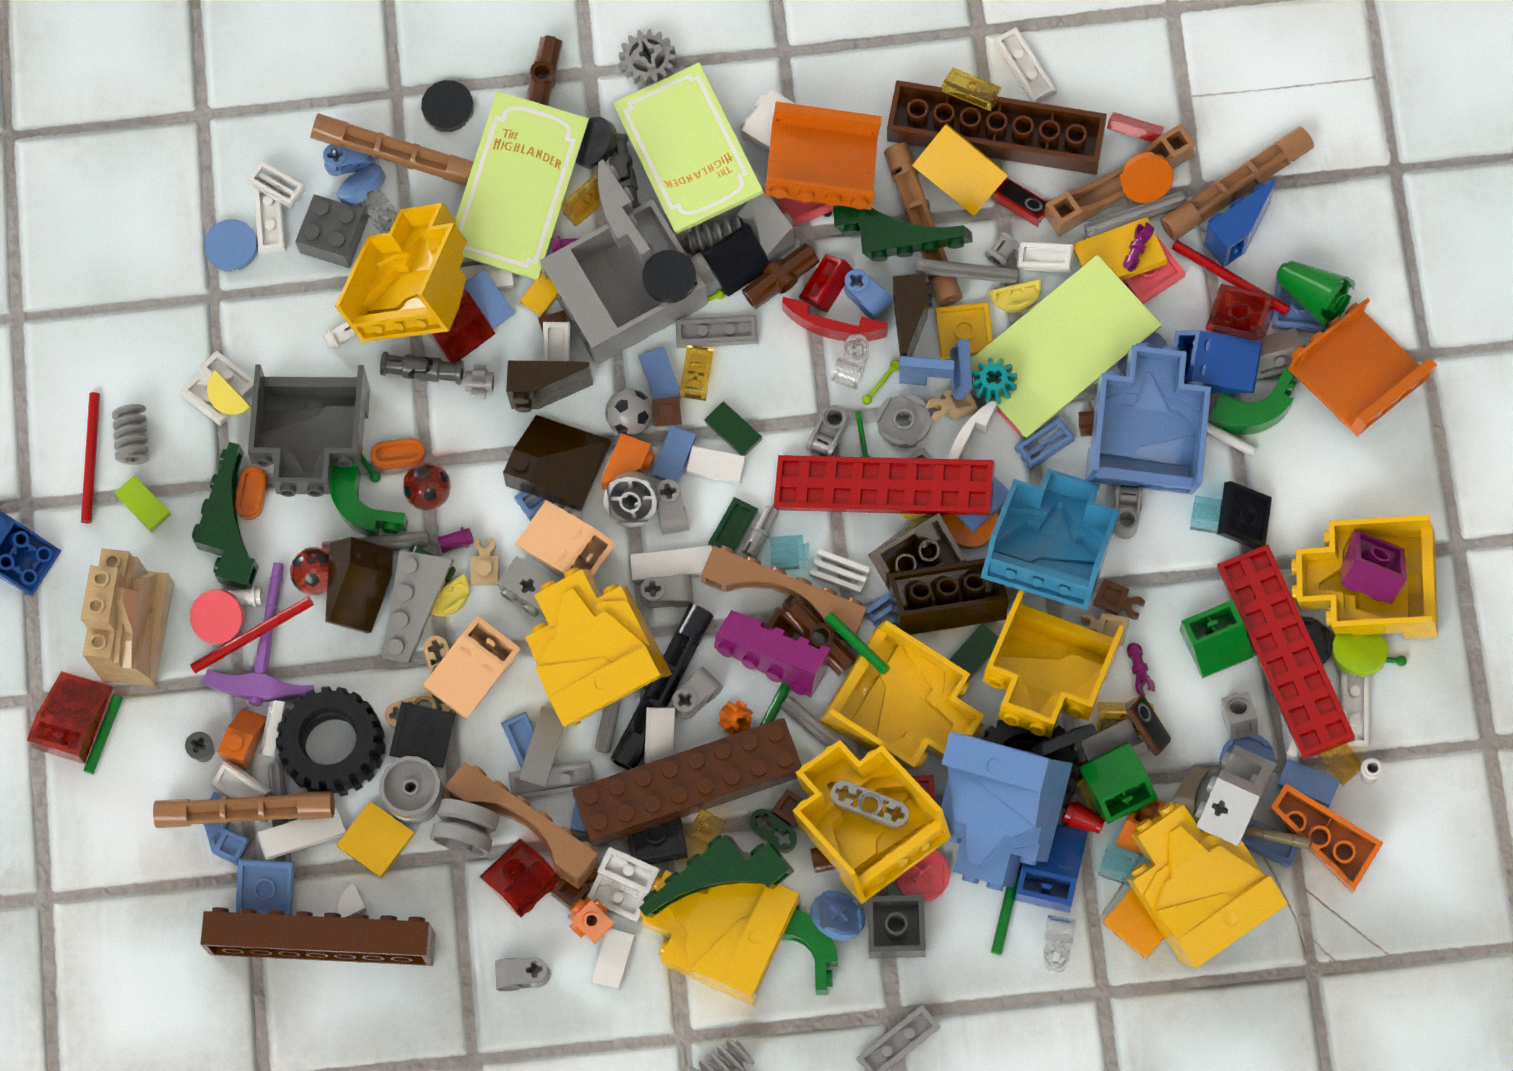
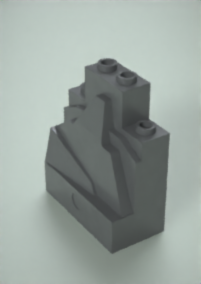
M255 364L248 455L251 463L257 466L268 467L274 464L273 485L276 494L286 497H292L296 494H308L312 497L331 494L333 465L351 467L352 465L361 464L365 418H368L370 387L364 365H358L357 377H265L261 364Z

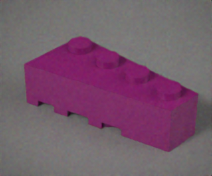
M733 610L730 611L717 632L714 648L721 655L728 658L733 657L741 661L746 668L750 670L756 669L766 674L767 678L771 681L787 684L796 694L806 695L810 698L827 672L831 648L821 645L820 649L810 646V640L801 636L798 640L789 638L785 630L777 627L768 630L763 622Z

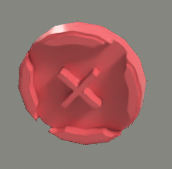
M214 589L202 593L194 601L190 610V622L194 632L200 639L210 644H223L231 641L241 632L245 623V612L234 594L226 590Z
M934 850L895 879L896 886L903 895H924V902L932 901L942 895L949 884L950 869L948 861L938 850Z

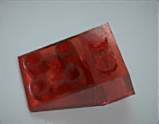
M61 671L37 712L26 741L33 749L85 764L113 686Z

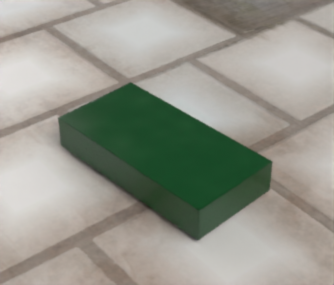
M724 401L704 419L705 423L739 455L746 456L762 440V436Z
M734 497L710 538L708 545H711L712 548L713 546L718 548L726 546L736 552L755 519L758 508Z
M983 623L949 659L970 673L967 682L991 657L999 638Z

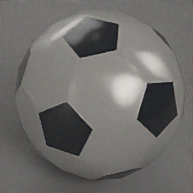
M634 388L619 390L610 397L606 404V421L610 428L618 434L623 433L628 436L639 435L652 422L653 405L649 398L639 390Z

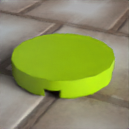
M1338 634L1333 641L1332 658L1335 665L1342 672L1349 675L1350 673L1357 675V677L1375 675L1383 668L1388 656V645L1381 634Z

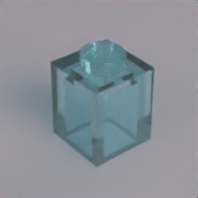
M1195 495L1189 530L1217 534L1222 500Z
M803 535L770 537L772 566L782 570L805 569V560H810L809 543H803Z
M1108 844L1098 876L1130 886L1126 878L1132 875L1131 870L1141 864L1138 863L1140 854Z

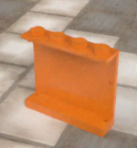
M776 101L772 118L765 195L778 199L787 198L802 202H817L830 206L838 205L853 207L858 210H871L875 196L873 188L877 141L882 116Z
M1368 298L1360 304L1357 302L1352 304L1345 312L1346 315L1343 318L1338 316L1332 320L1327 326L1328 330L1324 333L1318 331L1310 339L1308 346L1304 347L1301 345L1292 353L1291 357L1293 360L1288 367V370L1357 437L1429 379L1437 366L1430 357L1419 365L1364 312L1370 302Z

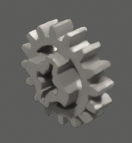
M648 29L646 35H643L638 30V37L636 38L629 35V44L622 43L621 46L624 52H619L620 68L625 70V77L630 78L633 76L634 84L643 80L645 87H647L649 81L656 83L658 78H667L666 72L673 73L672 64L676 63V56L673 55L675 54V47L669 46L670 38L667 37L662 40V33L659 31L654 36L651 29ZM644 52L649 56L651 64H649L648 59L646 60Z

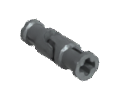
M618 133L615 134L614 139L617 142L609 159V165H612L620 177L617 181L621 187L626 186L634 198L632 208L635 209L642 204L638 202L636 192L638 190L637 179L632 168V156L628 154L626 144L628 136Z
M383 352L380 361V375L385 376L387 373L402 375L403 378L407 379L416 378L432 382H439V380L455 381L457 385H461L464 374V361L459 360L458 363L442 361L441 358L416 357L409 354L395 356L389 355L388 352Z

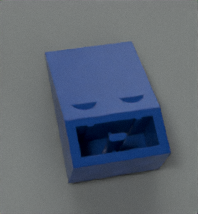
M1271 180L1266 185L1264 183L1257 185L1247 198L1243 199L1241 197L1230 205L1228 211L1223 214L1219 212L1209 219L1204 245L1221 266L1226 267L1245 254L1271 203L1275 186L1274 180Z
M1175 330L1172 346L1178 347L1179 351L1187 352L1184 384H1187L1189 381L1202 382L1204 386L1211 387L1210 393H1254L1263 344L1261 341L1201 330Z
M0 510V579L33 596L62 550Z
M1057 824L1048 862L1037 861L1036 866L1022 863L1015 901L1070 913L1088 831Z

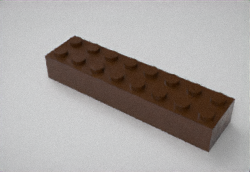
M896 80L887 125V141L927 147L947 123L989 158L1097 175L1107 114Z
M781 718L573 788V798L588 841L594 847L627 837L630 834L639 833L647 828H653L659 824L674 821L676 818H683L797 779L795 772L801 768L802 764L785 718Z
M214 907L212 911L203 912L200 945L212 956L433 966L435 931L429 922H425L423 917H409L408 921L397 920L396 916L382 915L380 919H369V916L365 914H353L352 918H341V914L324 913V917L313 916V913L298 911L296 915H285V912L281 910H268V914H257V910L240 909V913L229 912L227 908Z

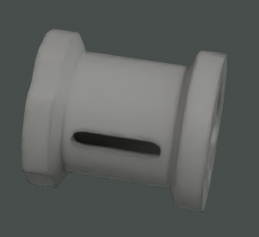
M1000 232L997 242L991 250L988 249L985 252V256L994 265L1005 267L1007 258L1013 250L1019 248V243L1009 234Z

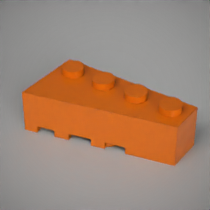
M1286 783L1270 808V811L1294 835L1312 838V846L1308 850L1353 894L1384 842Z

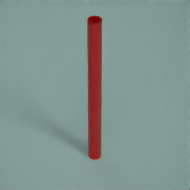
M1176 240L1172 245V250L1284 316L1290 311L1291 306L1182 242Z
M96 392L89 393L81 523L84 524L92 523L100 394Z
M307 596L191 663L190 666L195 674L314 606L312 599Z

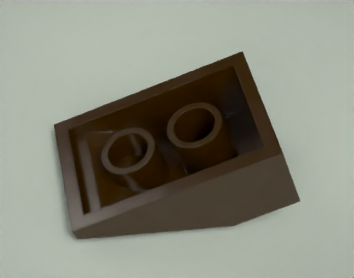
M925 273L893 276V301L901 357L913 356L928 318V308H933L931 282H926Z
M508 360L506 392L511 409H515L517 412L527 413L531 412L532 409H541L593 385V376L589 362Z
M354 537L330 543L325 622L367 634L372 632L392 576L393 549Z

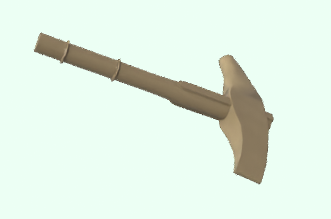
M1194 764L1179 786L1172 802L1173 804H1184L1196 824H1198L1200 818L1195 816L1198 793L1209 770ZM1249 825L1244 836L1291 845L1293 847L1311 849L1312 838L1270 830L1267 827L1261 828Z

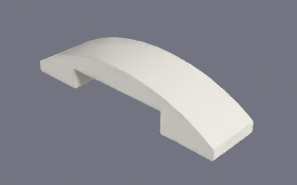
M991 401L984 405L966 422L953 443L948 459H962L975 431L986 435L997 412L996 402Z

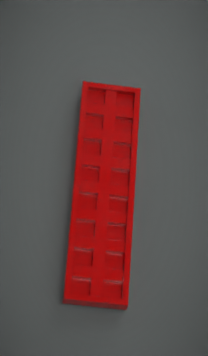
M778 455L773 507L782 511L934 514L939 512L940 515L991 516L995 462L994 460Z
M1267 544L1218 563L1217 569L1244 623L1248 639L1302 760L1354 741L1355 735L1269 545Z

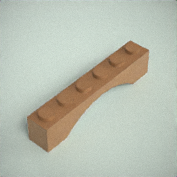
M1179 124L1159 136L1139 154L1145 152H1153L1155 155L1160 154L1167 159L1172 169L1194 157L1196 144L1182 124ZM1124 165L1090 184L1068 190L1045 204V217L1059 237L1127 197L1121 188L1119 179L1120 174L1125 169Z
M713 546L701 573V583L723 592L744 588H764L785 593L789 596L793 595L796 600L800 599L806 604V607L822 623L830 626L825 621V617L833 612L856 635L858 634L867 609L859 600L850 597L846 600L837 596L838 593L830 588L822 587V589L812 586V582L805 578L797 577L795 579L787 576L784 570L774 566L771 569L765 567L756 558L746 556V558L740 557L729 547L721 546L718 548ZM831 627L836 638L846 641L838 632H836Z
M464 762L444 786L446 798L482 806L498 815L511 818L526 826L547 848L553 860L556 874L579 889L599 865L597 849L589 842L584 841L582 843L576 839L575 834L567 827L562 826L560 828L547 813L543 811L537 812L531 808L530 803L522 796L518 795L515 797L502 782L498 780L494 782L486 777L487 774L476 765L472 767Z

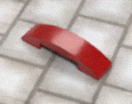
M787 297L782 299L783 312L795 323L817 335L847 342L873 341L887 336L888 323L861 316L859 326L812 315L810 314L809 303Z

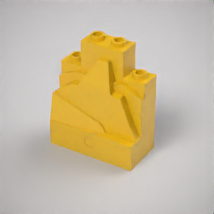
M443 203L400 209L388 233L367 236L335 305V308L362 342L447 332L450 330L459 310L466 277L460 270V266L464 260L462 252L467 240L455 225L456 220Z
M1430 515L1329 521V530H1324L1325 547L1296 549V558H1292L1291 562L1292 574L1297 575V585H1292L1293 600L1297 601L1301 610L1326 609L1327 626L1332 627L1335 635L1401 633L1405 639L1438 637L1435 531ZM1354 529L1405 549L1407 580L1392 604L1376 601L1367 594L1351 591L1341 584V566Z
M578 567L563 574L565 578L555 583L554 580H551L539 587L541 591L534 596L549 625L543 622L530 629L532 634L525 637L537 663L536 671L563 727L576 726L581 723L580 720L655 680L672 675L628 587H618L617 583L602 590L604 594L602 596L589 570H579Z
M1019 590L986 666L983 682L988 683L993 688L1007 690L1000 706L998 719L1003 720L1008 725L1030 730L1031 733L1037 736L1051 738L1062 711L1068 713L1073 718L1089 720L1102 686L1107 680L1116 658L1125 627L1119 625L1115 637L1112 638L1022 604L1025 591Z
M886 620L874 629L866 645L890 667V670L885 675H882L859 654L820 718L822 723L868 751L875 750L883 745L900 765L909 771L915 768V766L920 767L928 755L925 749L938 758L943 759L949 732L978 736L984 726L981 721L985 715L957 698V696L962 697L968 689L970 683L967 682L970 673Z
M839 740L835 744L826 747L820 755L804 763L795 772L801 788L810 796V798L802 800L792 810L797 824L808 835L811 842L838 870L842 883L861 904L951 839L942 808L883 745L869 751L859 761L843 742ZM839 781H848L900 801L909 810L908 822L900 829H892L840 809L831 801L832 787ZM843 788L842 792H836L839 795L840 801L850 798L854 800L852 806L857 807L860 793L857 792L856 798L848 795V789ZM866 798L862 802V808L866 812H874L878 808V803L873 798ZM883 803L882 811L878 815L883 818L884 812L891 814V820L894 822L898 818H904L901 816L900 809H896L895 812L886 810L888 805L886 803Z
M1171 802L1158 811L1160 815L1152 820L1147 818L1135 827L1137 831L1132 833L1131 836L1147 859L1148 864L1144 862L1131 870L1132 875L1126 878V880L1179 962L1193 968H1198L1288 905L1271 876L1262 873L1242 840L1239 846H1236L1196 828L1197 824L1185 805L1173 804Z
M665 870L662 877L658 875L652 886V891L657 890L658 892L665 886V879L672 873ZM739 883L705 889L684 897L665 908L653 918L646 917L642 911L640 916L643 917L641 921L644 927L670 938L669 941L664 940L658 953L659 956H662L660 961L663 966L754 1006L756 1003V993L795 909L799 910L801 902L798 892L780 884L771 889L766 887L765 884Z

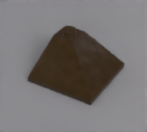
M536 415L514 447L503 471L505 485L582 511L612 441L611 439Z
M939 512L924 515L868 554L888 591L887 575L889 573L967 561Z

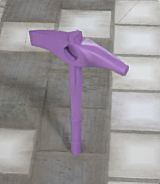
M273 563L264 621L276 615V610L278 609L281 581H283L284 564ZM273 629L260 636L253 673L226 675L207 669L202 683L222 693L246 699L248 704L255 707L261 706L262 702L293 700L297 697L305 698L308 697L306 692L314 689V685L284 683L267 675Z

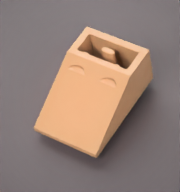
M547 500L515 543L517 547L563 579L565 578L563 574L575 567H578L579 570L588 569L593 577L616 544L594 527Z
M477 615L428 677L423 687L464 719H467L516 660L521 648Z

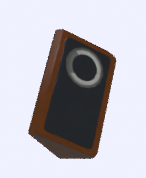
M1140 694L1125 703V709L1153 755L1157 756L1169 744L1171 737L1145 696Z

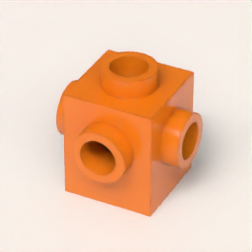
M588 897L584 901L580 898L569 909L571 914L568 918L573 922L569 927L580 938L586 935L594 944L615 924L606 915L609 911L608 908L598 899L593 902ZM592 915L591 920L586 921L587 917Z

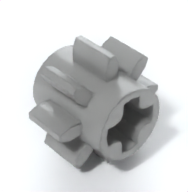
M473 365V370L466 371L465 391H471L473 398L486 399L487 392H493L494 372H488L486 365Z

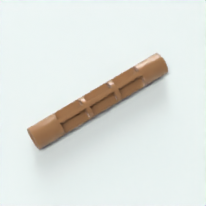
M317 113L310 136L312 139L361 152L376 159L380 158L406 166L408 169L432 174L463 186L467 185L474 161L422 147L420 144L406 142L384 135L381 132L377 133L348 124L349 122Z
M1298 126L1162 217L1160 222L1163 229L1172 240L1176 241L1194 229L1197 224L1200 225L1289 165L1291 161L1297 160L1312 150L1314 142L1311 136L1303 127Z
M897 143L888 147L884 151V156L893 182L898 187L904 204V213L908 216L910 224L936 227L929 209V200L925 198L918 178V170L912 166L915 161L907 143ZM939 248V251L934 253L920 251L923 259L948 261L944 248ZM927 275L929 282L932 284V291L938 306H949L963 298L956 277Z
M332 790L298 792L296 795L267 796L266 794H260L259 797L228 798L226 796L220 799L191 801L190 799L156 800L153 805V820L156 828L190 827L191 824L222 823L225 825L230 822H267L268 820L299 818V820L334 818L335 799Z

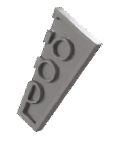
M399 550L381 659L411 663L424 633L423 629L433 612L435 601L439 592L442 591L447 573L455 559Z

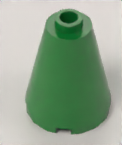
M1292 260L1288 263H1283L1276 274L1278 284L1325 327L1329 325L1328 322L1330 320H1334L1342 315L1352 297L1348 295L1349 288H1355L1354 280L1349 277Z

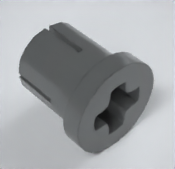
M194 732L186 739L185 750L191 758L199 762L211 760L214 755L213 741L208 734ZM204 745L206 746V749H205L204 751H203V750L197 751L196 748H195V747H198V746H199V747H203Z

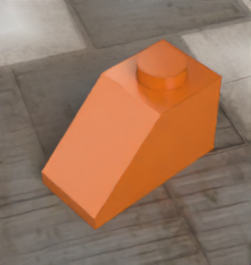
M621 433L601 478L602 490H606L611 480L620 473L635 471L644 474L646 469L650 470L655 459L652 445Z
M243 708L227 727L217 753L222 760H229L235 765L248 769L263 735L266 716Z
M1158 799L1130 813L1115 845L1141 857L1142 852L1131 834L1137 831L1135 827L1147 818L1152 820L1160 815L1158 811L1166 805V802Z

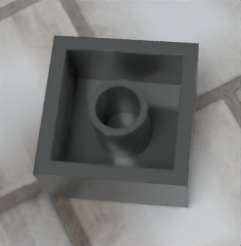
M314 194L295 240L299 252L350 268L368 222L364 209Z
M924 895L872 896L867 900L869 959L926 957Z

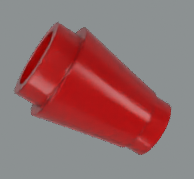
M1070 801L1064 811L1061 822L1066 823L1067 827L1099 834L1105 820L1080 802L1074 803Z

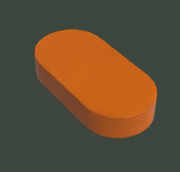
M406 438L379 442L373 446L370 455L373 464L377 468L389 470L419 465L425 458V449L418 439Z
M258 466L245 468L239 478L235 509L238 515L245 520L256 519L263 511L268 478L264 470Z

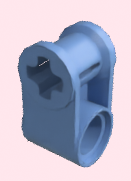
M328 145L323 152L324 167L333 176L357 172L367 166L376 165L375 158L344 147ZM338 158V161L334 162L333 159Z
M854 269L845 276V294L868 318L876 320L894 302L890 294L875 283L864 271ZM852 282L854 284H858L860 282L861 287H859L858 285L852 287Z

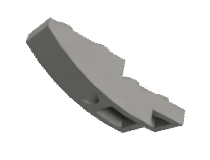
M602 159L598 162V189L607 226L619 249L630 244L641 263L645 264L652 256L650 249L653 246L647 235L641 236L637 230L639 225L631 213L633 212L632 201L634 198L626 186L622 188L617 181L620 177L612 165L608 167Z

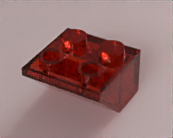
M464 289L459 310L450 330L427 335L449 362L457 363L496 333L470 293Z

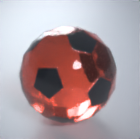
M422 462L409 469L404 477L402 487L407 501L415 508L433 510L447 501L451 491V482L446 470L432 462Z
M309 547L296 554L291 562L290 578L299 591L314 596L327 592L329 552L319 547Z

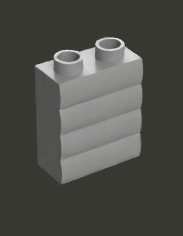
M653 199L633 209L631 213L639 225L637 230L641 236L646 234L652 243L651 255L662 250H676L686 255L679 243L688 238L686 230L675 235L666 214H661ZM607 224L540 260L543 276L546 280L550 278L559 293L556 298L558 303L564 310L595 365L614 357L624 349L636 345L650 335L672 325L676 320L684 318L707 305L706 285L714 281V276L704 257L697 253L690 257L696 269V282L693 291L685 299L676 303L654 300L646 292L643 285L642 270L645 264L641 263L630 244L619 249Z

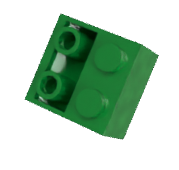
M1233 600L1181 621L1179 630L1202 679L1253 658L1244 623Z
M1128 741L1079 765V770L1097 813L1107 824L1158 800L1147 772Z

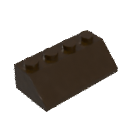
M985 558L889 573L887 575L895 625L909 635L1006 620L1008 596L1005 586L981 578Z

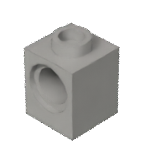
M1236 693L1221 698L1222 716L1230 740L1257 735V715L1249 693Z

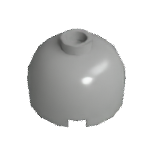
M628 471L620 473L611 480L604 492L603 504L609 517L612 516L618 521L619 525L634 528L646 524L653 517L658 508L659 495L657 487L650 477L641 472Z

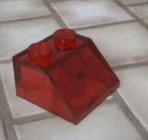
M1221 284L1206 324V330L1259 342L1266 336L1274 314V296Z
M522 839L514 843L479 876L520 918L525 913L530 912L535 904L543 896L550 893L561 880L560 876L544 857Z

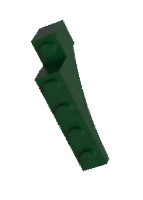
M833 206L834 226L845 235H856L861 232L862 253L874 262L886 261L888 257L896 255L898 257H910L913 255V252L919 251L934 253L943 247L958 249L964 247L966 243L973 242L972 232L964 225L927 227L891 218L873 207L871 210H858L853 207Z
M229 442L227 449H223L219 458L221 466L218 474H214L211 479L210 489L212 491L209 499H205L202 504L201 514L203 515L200 524L197 523L194 526L192 539H194L193 542L197 549L222 556L217 558L213 570L219 583L238 589H251L259 566L255 559L249 557L244 546L235 509L238 473L244 452L239 444Z
M719 835L708 843L709 849L703 854L697 853L686 862L687 867L680 873L676 871L667 877L664 881L666 885L658 892L653 890L643 898L644 903L639 909L646 917L653 918L665 908L684 897L722 885L739 883L765 884L766 887L774 889L790 876L794 869L773 844H759L750 852L751 857L748 858L732 837L728 835L722 837Z

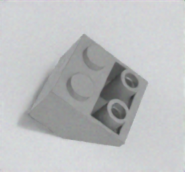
M761 187L764 194L749 200L737 216L740 219L741 226L745 223L750 225L769 263L795 247L794 237L796 234L793 229L795 223L788 213L783 214L778 208L780 204L777 198L766 196L765 189Z

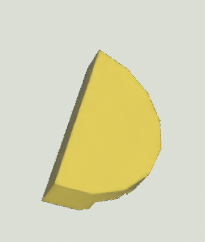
M1041 279L988 290V294L992 302L999 309L1009 313L1023 312L1030 309L1038 301L1041 293Z
M213 371L207 385L208 399L213 407L223 414L233 416L246 414L250 411L252 406L219 371Z
M464 573L442 588L435 601L431 615L448 617L457 613L466 604L469 597V583Z

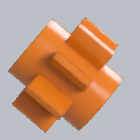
M737 700L736 704L728 701L719 711L720 721L718 725L725 728L724 731L730 735L735 734L736 731L748 730L752 725L751 715L753 711L748 709L747 704L740 700Z

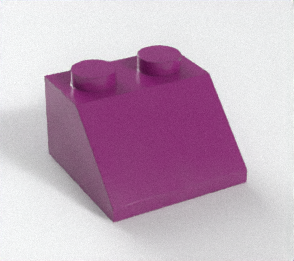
M1354 529L1341 566V584L1351 591L1367 594L1376 601L1392 604L1407 580L1405 549Z

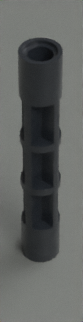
M694 604L688 605L663 655L672 675L661 677L650 683L641 697L626 730L623 732L610 758L619 767L630 770L638 766L645 752L647 707L668 706L713 619V615L706 609Z

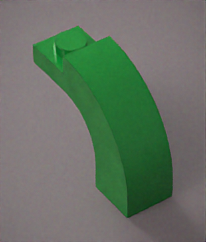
M1286 366L1271 394L1258 402H1242L1222 392L1210 414L1209 423L1231 434L1238 435L1260 433L1273 427L1285 417L1292 406L1294 398L1289 396H1291L1297 384L1293 380L1294 375Z
M333 465L331 497L339 515L347 525L368 537L378 536L380 528L384 532L392 534L399 533V531H407L408 520L405 513L375 510L367 507L360 501L359 486L361 472L357 465H352L351 467Z
M795 909L781 940L796 941L808 948L815 960L816 995H827V987H833L832 970H827V967H838L836 947L832 938L827 937L817 929L812 922L810 914Z

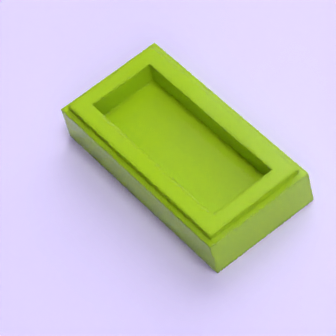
M135 475L114 493L151 533L172 515Z

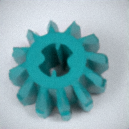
M988 358V366L980 362L978 364L980 371L972 372V377L976 379L972 382V388L978 389L976 396L980 398L986 395L985 402L987 404L991 402L992 398H995L996 403L1000 404L1001 396L1009 400L1011 398L1009 391H1016L1017 385L1014 383L1017 380V374L1011 373L1013 366L1011 364L1004 366L1002 358L998 360L997 364L993 363L992 358ZM990 378H993L994 380H997L999 378V383H990Z

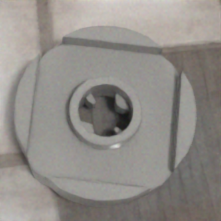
M903 393L893 398L891 396L881 404L877 413L878 432L892 446L908 449L916 447L918 443L927 437L931 428V416L926 408V403L918 396L909 393ZM903 415H908L909 422L911 423L908 426H900L897 418L899 416L903 418Z

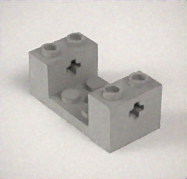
M1235 745L1231 753L1226 751L1219 766L1224 768V770H1221L1219 776H1212L1206 792L1211 793L1208 801H1201L1195 814L1196 817L1200 818L1196 828L1239 846L1259 806L1277 763Z

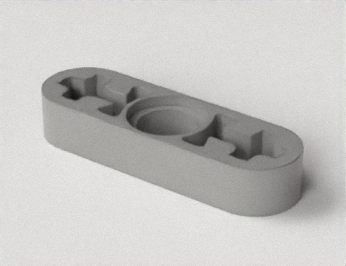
M839 781L832 787L831 801L840 809L892 829H900L908 822L909 810L900 801L848 781ZM843 788L848 789V795L856 798L857 792L860 793L857 807L852 806L854 800L850 798L840 801L839 795L836 792H842ZM864 799H875L878 803V808L874 812H866L862 808ZM883 803L888 804L886 810L895 812L896 809H900L901 816L904 818H898L894 822L891 820V814L884 812L883 818L878 815L882 811Z

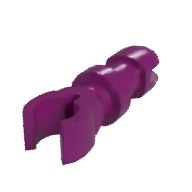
M1148 222L1145 223V227L1139 223L1135 229V241H1131L1129 246L1131 249L1130 253L1123 262L1124 269H1127L1129 272L1137 268L1140 261L1139 256L1146 249L1144 244L1153 235L1154 227Z
M1130 643L1127 646V654L1133 663V667H1131L1132 673L1136 675L1135 689L1139 695L1143 694L1145 696L1146 693L1143 691L1145 682L1148 685L1147 690L1155 692V684L1146 672L1148 671V665L1143 661L1142 647L1138 643Z

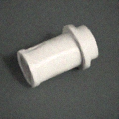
M345 322L331 331L329 329L326 330V334L322 335L329 349H337L339 344L356 334L348 323Z
M252 586V589L228 590V592L238 598L241 606L253 605V607H258L264 602L263 589L257 588V586Z
M1368 758L1361 765L1360 779L1366 784H1373L1383 774V765L1375 758Z

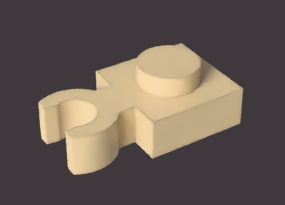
M952 390L943 392L940 398H931L926 404L927 409L935 407L939 410L933 413L931 417L933 421L941 420L945 414H949L951 420L975 414L978 409L970 392L963 400L954 399Z
M476 538L474 545L479 556H471V585H498L499 557L491 556L496 550L495 540L490 538L489 547L482 548L480 538Z
M1085 613L1081 615L1082 623L1090 624L1085 628L1112 638L1115 637L1119 625L1124 626L1119 646L1124 645L1129 626V617L1102 613L1100 620H1098L1091 614Z

